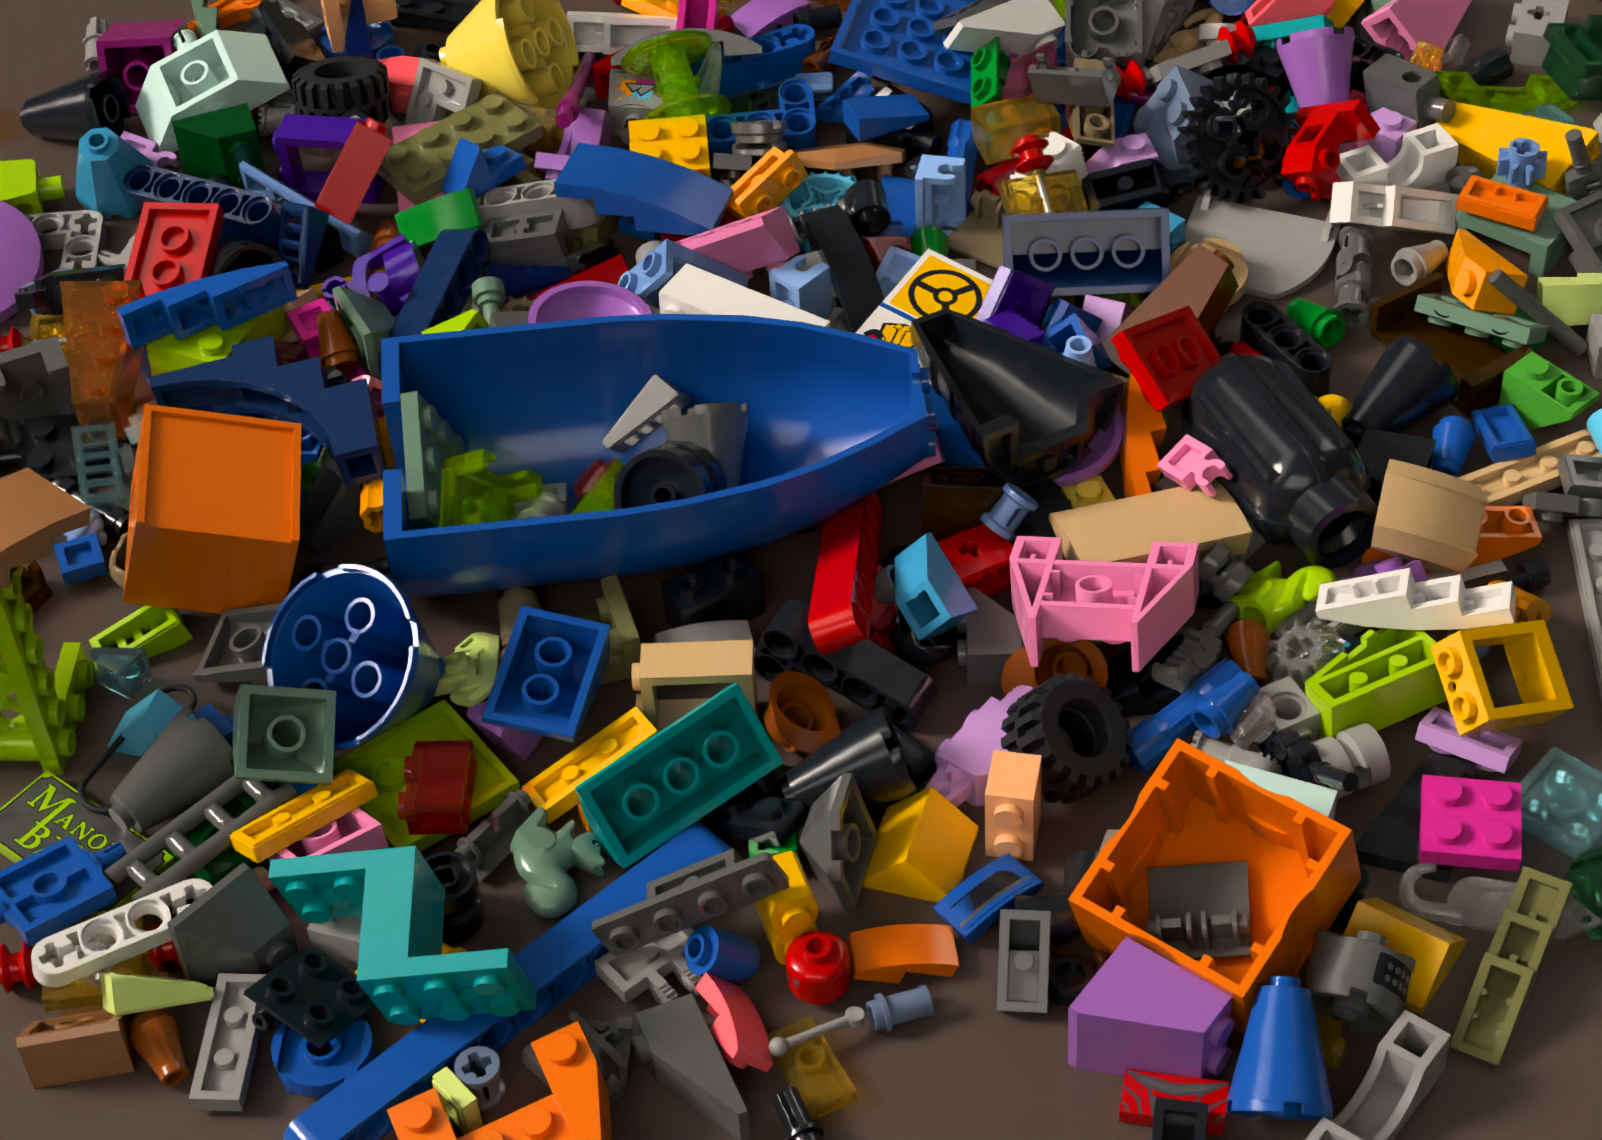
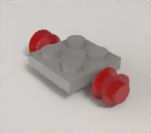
M1237 21L1232 32L1225 26L1220 27L1217 41L1214 44L1156 64L1150 69L1142 68L1134 60H1129L1127 62V69L1123 71L1116 65L1122 79L1114 97H1119L1126 103L1129 101L1131 92H1135L1139 97H1143L1146 89L1153 87L1155 92L1160 81L1167 77L1175 65L1205 76L1211 73V71L1222 67L1221 60L1224 58L1232 64L1237 62L1239 53H1242L1246 58H1250L1253 55V48L1257 46L1255 33L1250 26H1245L1242 21Z

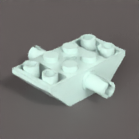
M187 29L181 30L185 39L184 43L178 33L173 37L174 46L178 51L150 66L135 107L149 140L157 142L159 152L170 151L174 153L178 150L171 121L247 103L249 110H252L291 88L265 34L216 29L197 40L195 32Z

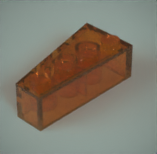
M141 280L60 282L72 403L83 435L125 436L124 428L128 425V417L131 412L145 345L133 350L127 343L116 308L146 297Z

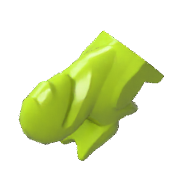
M1277 560L1253 573L1236 592L1239 595L1231 596L1227 601H1232L1239 606L1240 614L1238 616L1240 620H1258L1264 624L1265 629L1271 634L1289 616L1305 608L1309 602L1317 601L1320 584L1335 582L1337 577L1328 568L1312 565L1297 570L1286 579L1281 574V564Z

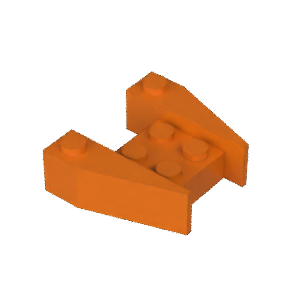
M576 1021L531 1042L553 1093L543 1099L459 1138L435 1087L387 1109L398 1140H612L609 1090L580 1024Z

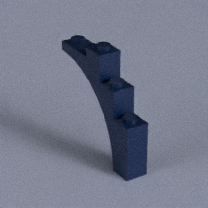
M273 335L232 345L233 356L150 377L152 392L157 404L160 406L207 412L233 411L255 413L286 422L301 423V429L308 432L324 445L338 464L345 487L383 478V470H387L377 409L367 379L364 378L329 387L319 356L283 365Z

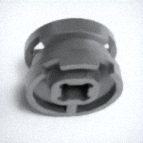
M758 120L731 123L732 133L736 135V143L732 144L733 154L765 155L774 146L784 153L787 151V143L783 141L782 133L786 131V121ZM752 144H767V146H752Z

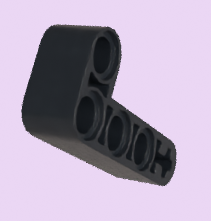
M792 598L786 600L762 633L754 653L755 670L759 676L766 681L772 682L778 674L794 671L797 668L869 712L883 707L890 721L902 730L909 731L917 727L938 694L937 685L930 676L869 639L826 656L822 655L817 649L809 630L808 616L810 604L800 599Z

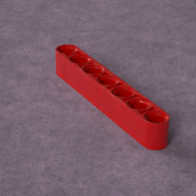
M876 492L828 518L823 524L808 625L817 649L824 656L869 638L876 583L875 575L877 574L883 525V510Z

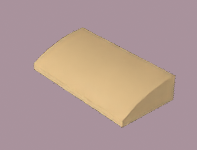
M1216 480L1211 482V485L1217 492L1214 497L1205 495L1197 484L1191 491L1181 486L1049 514V521L1056 537L1062 538V549L1066 560L1147 563L1153 541L1198 543L1200 560L1218 541L1222 540L1231 548V556H1236L1247 552L1252 535V530L1241 509L1229 492Z

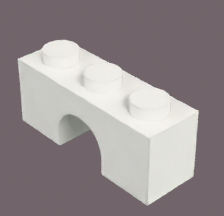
M1435 123L1404 133L1399 153L1387 163L1381 159L1370 145H1366L1339 154L1340 165L1336 171L1342 182L1354 181L1382 186L1397 185L1422 189L1446 181L1447 173L1456 167L1459 144L1439 123Z

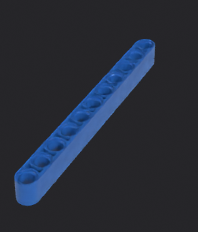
M694 823L514 955L536 989V1009L522 1010L510 1017H498L488 1013L469 1015V1018L463 1021H447L442 1018L426 1020L299 1114L286 1128L283 1140H381L394 1130L387 1109L432 1089V1076L446 1066L455 1074L454 1064L461 1052L474 1046H485L497 1052L598 976L595 971L594 961L608 953L609 950L593 934L592 922L594 920L646 900L647 882L727 851L731 847L704 824ZM473 1061L471 1064L472 1068L475 1069L477 1065L476 1061Z

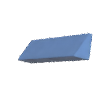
M245 161L239 164L245 190L264 194L273 200L281 202L288 201L314 207L316 203L314 200L269 173ZM329 215L327 223L338 230L342 249L357 258L369 253L374 236L352 223L349 225Z

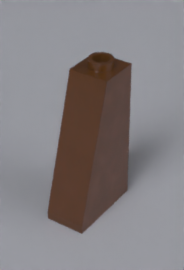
M1199 244L1102 342L1113 365L1107 371L1128 378L1130 372L1129 368L1121 362L1118 351L1110 340L1124 329L1188 305L1210 338L1239 287L1232 272L1234 268L1232 261L1221 251L1216 250L1212 253Z

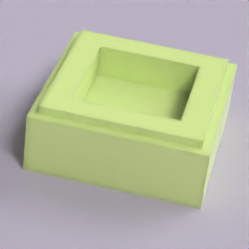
M447 1066L432 1076L433 1088L435 1087L452 1123L464 1135L483 1127L477 1098Z

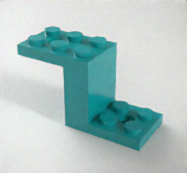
M416 846L270 860V881L302 921L322 924L331 921L332 918L353 916L361 919L357 982L388 1022L410 1026L419 1023L420 1019L442 1018L447 1021H463L468 1019L469 1015L488 1013L498 1017H510L522 1010L536 1009V989L509 948L442 954L446 889Z

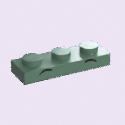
M1440 293L1419 294L1414 311L1428 315L1427 321L1441 326H1452L1453 323L1465 326L1464 332L1469 335L1489 338L1490 334L1503 338V345L1517 349L1524 345L1544 342L1548 330L1547 325L1514 315L1472 310L1461 300Z

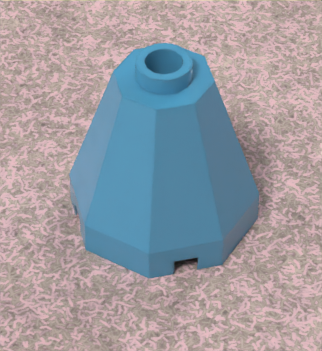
M109 128L90 129L79 139L76 165V197L79 204L87 210L100 212L104 220H112L110 215L120 214L122 219L133 218L142 209L125 191L123 178L134 166L140 164L154 166L153 162Z

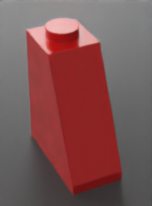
M368 117L366 122L360 119L357 120L314 207L329 213L331 216L349 225L351 224L394 137L387 134L390 129L388 126L371 117Z

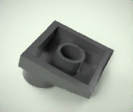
M282 603L222 610L219 615L218 624L198 669L193 673L194 679L197 682H250L252 685L268 686L267 667L261 666L263 646L271 621Z

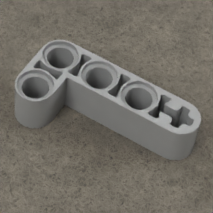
M556 179L493 188L476 198L484 224L480 228L484 231L491 218L563 208L564 217L570 230L591 226L597 223L603 214H596L594 200L556 197L554 185Z

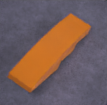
M1130 371L1121 412L1123 418V437L1120 461L1125 498L1152 493L1151 490H1155L1154 485L1158 482L1161 474L1160 469L1157 467L1160 461L1156 450L1160 449L1167 429L1162 412L1156 413L1153 406L1145 400L1141 393V387Z

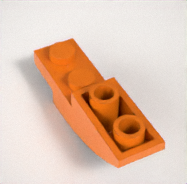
M1486 506L1476 548L1478 556L1467 568L1494 562L1540 544L1543 537L1531 507ZM1370 547L1360 556L1362 563H1371L1375 559L1381 562L1394 556ZM1424 569L1426 574L1434 573L1432 571Z

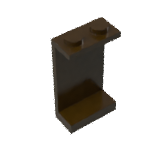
M1439 272L1422 280L1415 281L1411 285L1374 302L1370 335L1385 348L1389 343L1403 335L1414 337L1429 345L1435 351L1430 357L1439 366L1446 362L1451 368L1458 383V394L1451 404L1467 418L1471 417L1473 410L1488 408L1499 402L1503 374L1506 369L1531 351L1538 355L1528 345H1524L1505 355L1487 339L1465 333V326L1456 323H1453L1452 326L1433 324L1427 321L1428 315L1414 311L1419 294H1441L1443 275Z

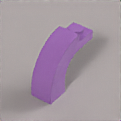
M581 107L578 118L568 128H565L558 153L536 152L534 167L545 174V180L557 179L578 143L610 147L615 117L606 110Z

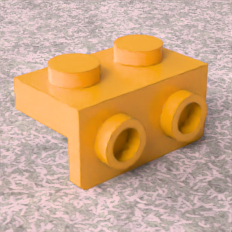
M775 146L769 150L730 187L733 189L734 196L727 211L741 220L778 206L809 176L797 153L791 149L784 153Z

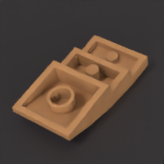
M28 467L0 478V589L9 586L11 568L50 555L52 537L90 524L91 508Z

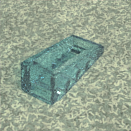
M106 423L71 427L81 502L87 506L125 502L115 424ZM108 446V451L83 453V449ZM110 459V464L85 466V462ZM112 472V477L87 480V475ZM114 486L115 490L89 494L88 488Z

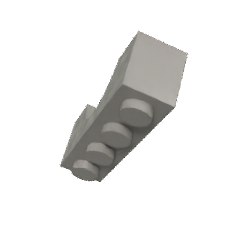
M1405 1009L1378 1044L1371 1065L1349 1103L1334 1119L1328 1120L1322 1117L1305 1140H1394L1445 1071L1451 1034Z

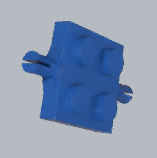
M69 835L1 870L0 925L5 923L15 928L25 942L31 946L117 901L114 887L104 876L103 871L127 854L124 846L120 841H117L104 850L93 854L80 848Z

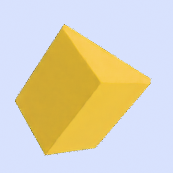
M932 786L914 794L911 798H906L887 807L877 832L878 840L863 887L938 903L962 883L979 833V826Z
M1377 897L1358 900L1343 935L1356 938L1357 932L1360 930L1376 932L1387 938L1386 947L1397 953L1407 955L1416 961L1405 1008L1422 1015L1467 943V939Z

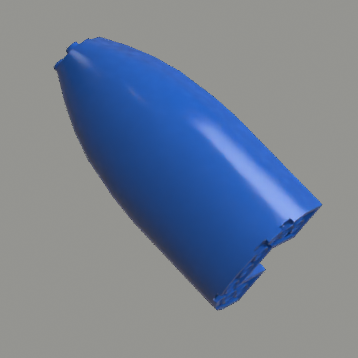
M644 314L602 316L381 338L382 406L395 460V469L383 470V535L393 581L403 591L407 599L600 580L601 578L617 575L618 578L686 567L771 544L827 520L878 491L926 457L936 456L934 430H928V427H936L934 401L924 396V394H930L928 367L920 368L917 350L853 332L805 322L747 315ZM656 374L669 380L692 399L681 412H687V409L694 408V405L725 402L749 404V418L740 486L687 499L625 509L615 508V510H612L615 507L614 497H607V493L614 489L620 469L634 455L662 445L667 440L662 424L624 454L611 450L602 443L605 436L653 375ZM418 391L430 405H434L436 412L443 420L449 422L454 432L462 436L466 457L465 460L460 461L461 475H464L469 490L468 501H463L464 515L468 517L470 524L418 529L409 520L400 394ZM563 482L567 484L568 514L480 523L478 512L480 491Z

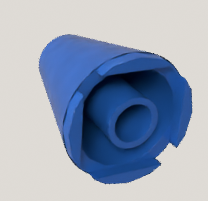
M1270 976L1268 985L1257 987L1226 1101V1113L1255 1118L1258 1115L1274 1117V1119L1320 1121L1322 1117L1333 1119L1332 1099L1310 989L1300 987V978Z

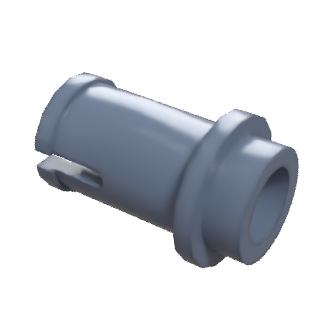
M924 984L919 985L917 988L886 997L878 993L874 995V1000L866 1002L867 1015L873 1030L883 1029L885 1033L891 1032L894 1025L925 1016H933L934 1014L932 998Z

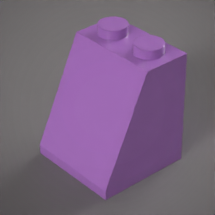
M1126 936L1068 1008V1064L1076 1069L1123 1077L1125 1076V1069L1208 1079L1211 1074L1218 1076L1226 1067L1232 1054V1049L1228 1047L1229 1036L1234 1027V1020L1230 1019L1232 996Z

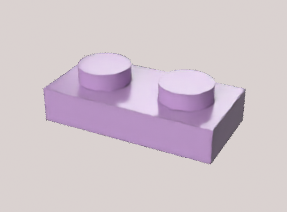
M1435 706L1419 723L1415 740L1427 744L1430 749L1444 755L1453 754L1477 763V768L1488 772L1498 771L1503 774L1507 772L1518 758L1523 743L1522 739L1499 730L1459 736L1452 713Z

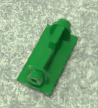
M997 36L984 47L978 48L971 59L970 94L972 115H975L984 108L991 112V115L994 117H1003L1010 109L1009 89L1005 87L1009 84L1010 58L1004 51L999 50L1000 38Z

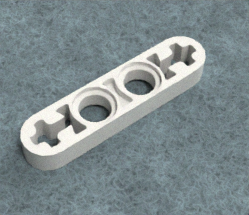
M192 878L184 880L42 939L32 949L31 963L34 978L46 987L57 988L65 986L172 941L167 925L171 920L169 906L172 907V914L177 913L178 915L190 905H186V900L191 898L194 901L197 900L213 886L203 879ZM147 914L156 915L163 921L160 927L152 931H142L134 923L139 917ZM101 933L109 934L116 939L113 947L103 951L91 948L88 945V941L93 936ZM79 945L82 959H78L77 950L73 952V946ZM55 956L58 961H63V965L55 968L51 962L47 963L46 959Z

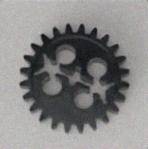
M1239 73L1227 74L1226 78L1224 76L1214 77L1213 86L1208 84L1199 87L1203 97L1191 96L1189 98L1190 103L1195 109L1182 111L1181 113L1189 123L1188 126L1177 127V131L1186 135V140L1178 143L1177 148L1187 149L1188 155L1183 157L1180 162L1181 164L1193 165L1187 177L1189 179L1201 177L1197 189H1211L1210 198L1212 199L1224 197V202L1236 203L1237 199L1239 203H1250L1252 197L1254 199L1266 198L1265 190L1277 191L1278 184L1275 179H1287L1281 175L1282 159L1286 148L1292 140V136L1296 135L1300 129L1290 126V122L1298 114L1297 112L1286 113L1285 108L1289 105L1290 98L1277 99L1281 87L1271 86L1267 88L1268 78L1266 77L1255 80L1254 73L1242 74L1241 77ZM1214 100L1218 102L1228 101L1230 109L1246 108L1250 104L1253 111L1251 120L1246 115L1230 116L1229 120L1219 121V132L1216 136L1212 128L1214 119L1217 116H1229L1230 110L1227 107H1220ZM1263 141L1265 145L1263 158L1260 160H1249V156L1260 155L1259 145ZM1228 155L1232 161L1249 160L1248 166L1252 169H1258L1264 176L1260 174L1250 175L1251 170L1247 167L1232 168L1228 173L1225 165Z

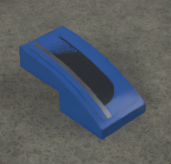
M1006 854L987 864L960 883L941 899L933 909L940 919L947 925H951L952 929L971 945L1000 917V909H1013L1015 895L1035 896L1044 885L1042 881L1011 854Z

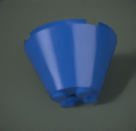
M339 564V568L322 574L315 572L300 582L288 594L271 621L265 638L261 666L267 667L268 686L336 691L334 750H343L362 744L422 712L433 698L439 680L445 672L444 660L438 656L432 641L403 591L383 573L357 564Z

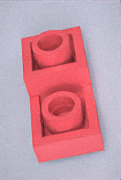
M705 972L695 989L709 1003L706 1010L716 1019L709 1030L713 1038L722 1046L720 1050L722 1057L739 1069L744 1070L747 1065L768 1072L773 1065L772 1054L768 1048L769 1040L764 1024L754 1004L740 986Z

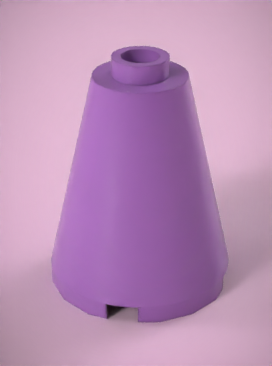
M1333 26L1309 29L1290 34L1289 43L1285 44L1282 38L1276 41L1277 52L1299 108L1349 101L1354 47L1353 28L1343 26L1344 34H1334Z

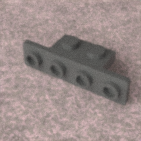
M731 848L647 882L646 900L594 920L592 922V932L613 955L619 956L787 889L789 887V877L768 852H763L743 860L736 850Z

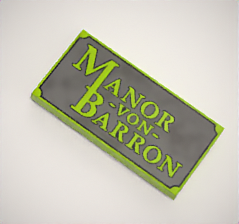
M48 770L0 809V853L14 863L69 835L80 848L93 854L104 850L117 841H120L126 852L129 853L147 839L131 828L128 831L121 829L112 819L110 813H95L83 807L78 799V791ZM86 797L88 802L95 806H99L98 804H96L95 802ZM164 850L145 865L152 871L163 873L176 862L174 856ZM127 877L117 886L113 885L117 901L89 916L94 918L133 902L132 895L139 891V885L130 877Z

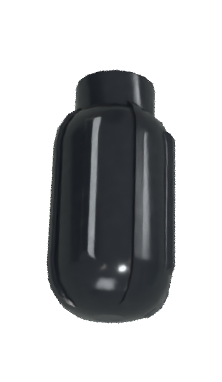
M1230 352L1221 356L1219 362L1210 366L1195 381L1190 396L1181 408L1180 421L1184 434H1188L1212 448L1219 459L1225 463L1233 477L1228 480L1220 476L1217 477V480L1233 497L1246 517L1252 521L1253 526L1266 542L1274 545L1283 544L1298 547L1314 566H1322L1328 569L1342 567L1358 559L1371 547L1378 506L1369 496L1371 492L1370 471L1355 449L1353 441L1285 362L1255 354L1237 355Z

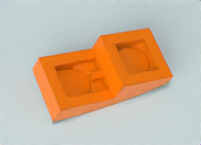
M889 925L851 932L846 938L853 979L899 984L906 972L953 977L959 967L951 925Z

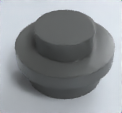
M1472 165L1454 167L1446 175L1450 192L1460 195L1471 175L1484 178L1482 173Z

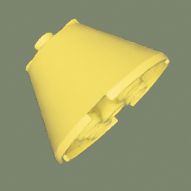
M481 0L448 36L446 46L439 50L441 63L483 80L478 101L498 91L525 113L548 117H557V105L562 98L566 97L575 76L574 68L580 64L578 49L571 26L558 0Z

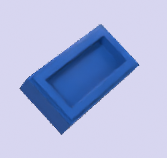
M1509 403L1471 412L1472 426L1493 463L1536 455V442L1513 404Z

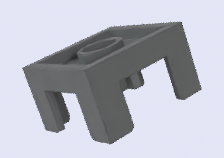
M57 336L0 353V436L5 450L17 449L23 438L19 425L24 424V419L47 417L60 413V415L83 413Z

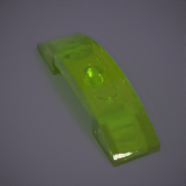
M1435 71L1439 77L1440 88L1450 100L1538 118L1567 109L1577 104L1580 96L1562 75L1530 74L1525 87L1478 86L1467 72Z

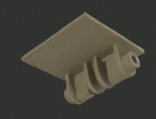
M985 189L981 192L975 191L970 200V204L975 207V211L948 236L949 249L998 269L1000 265H1003L1001 214L1040 212L1021 206L1017 202L1011 203L1008 198L1000 200L999 196Z

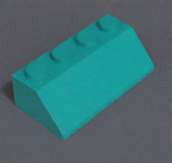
M734 682L576 786L575 791L584 816L593 832L600 839L601 845L608 857L626 869L784 762L739 684Z

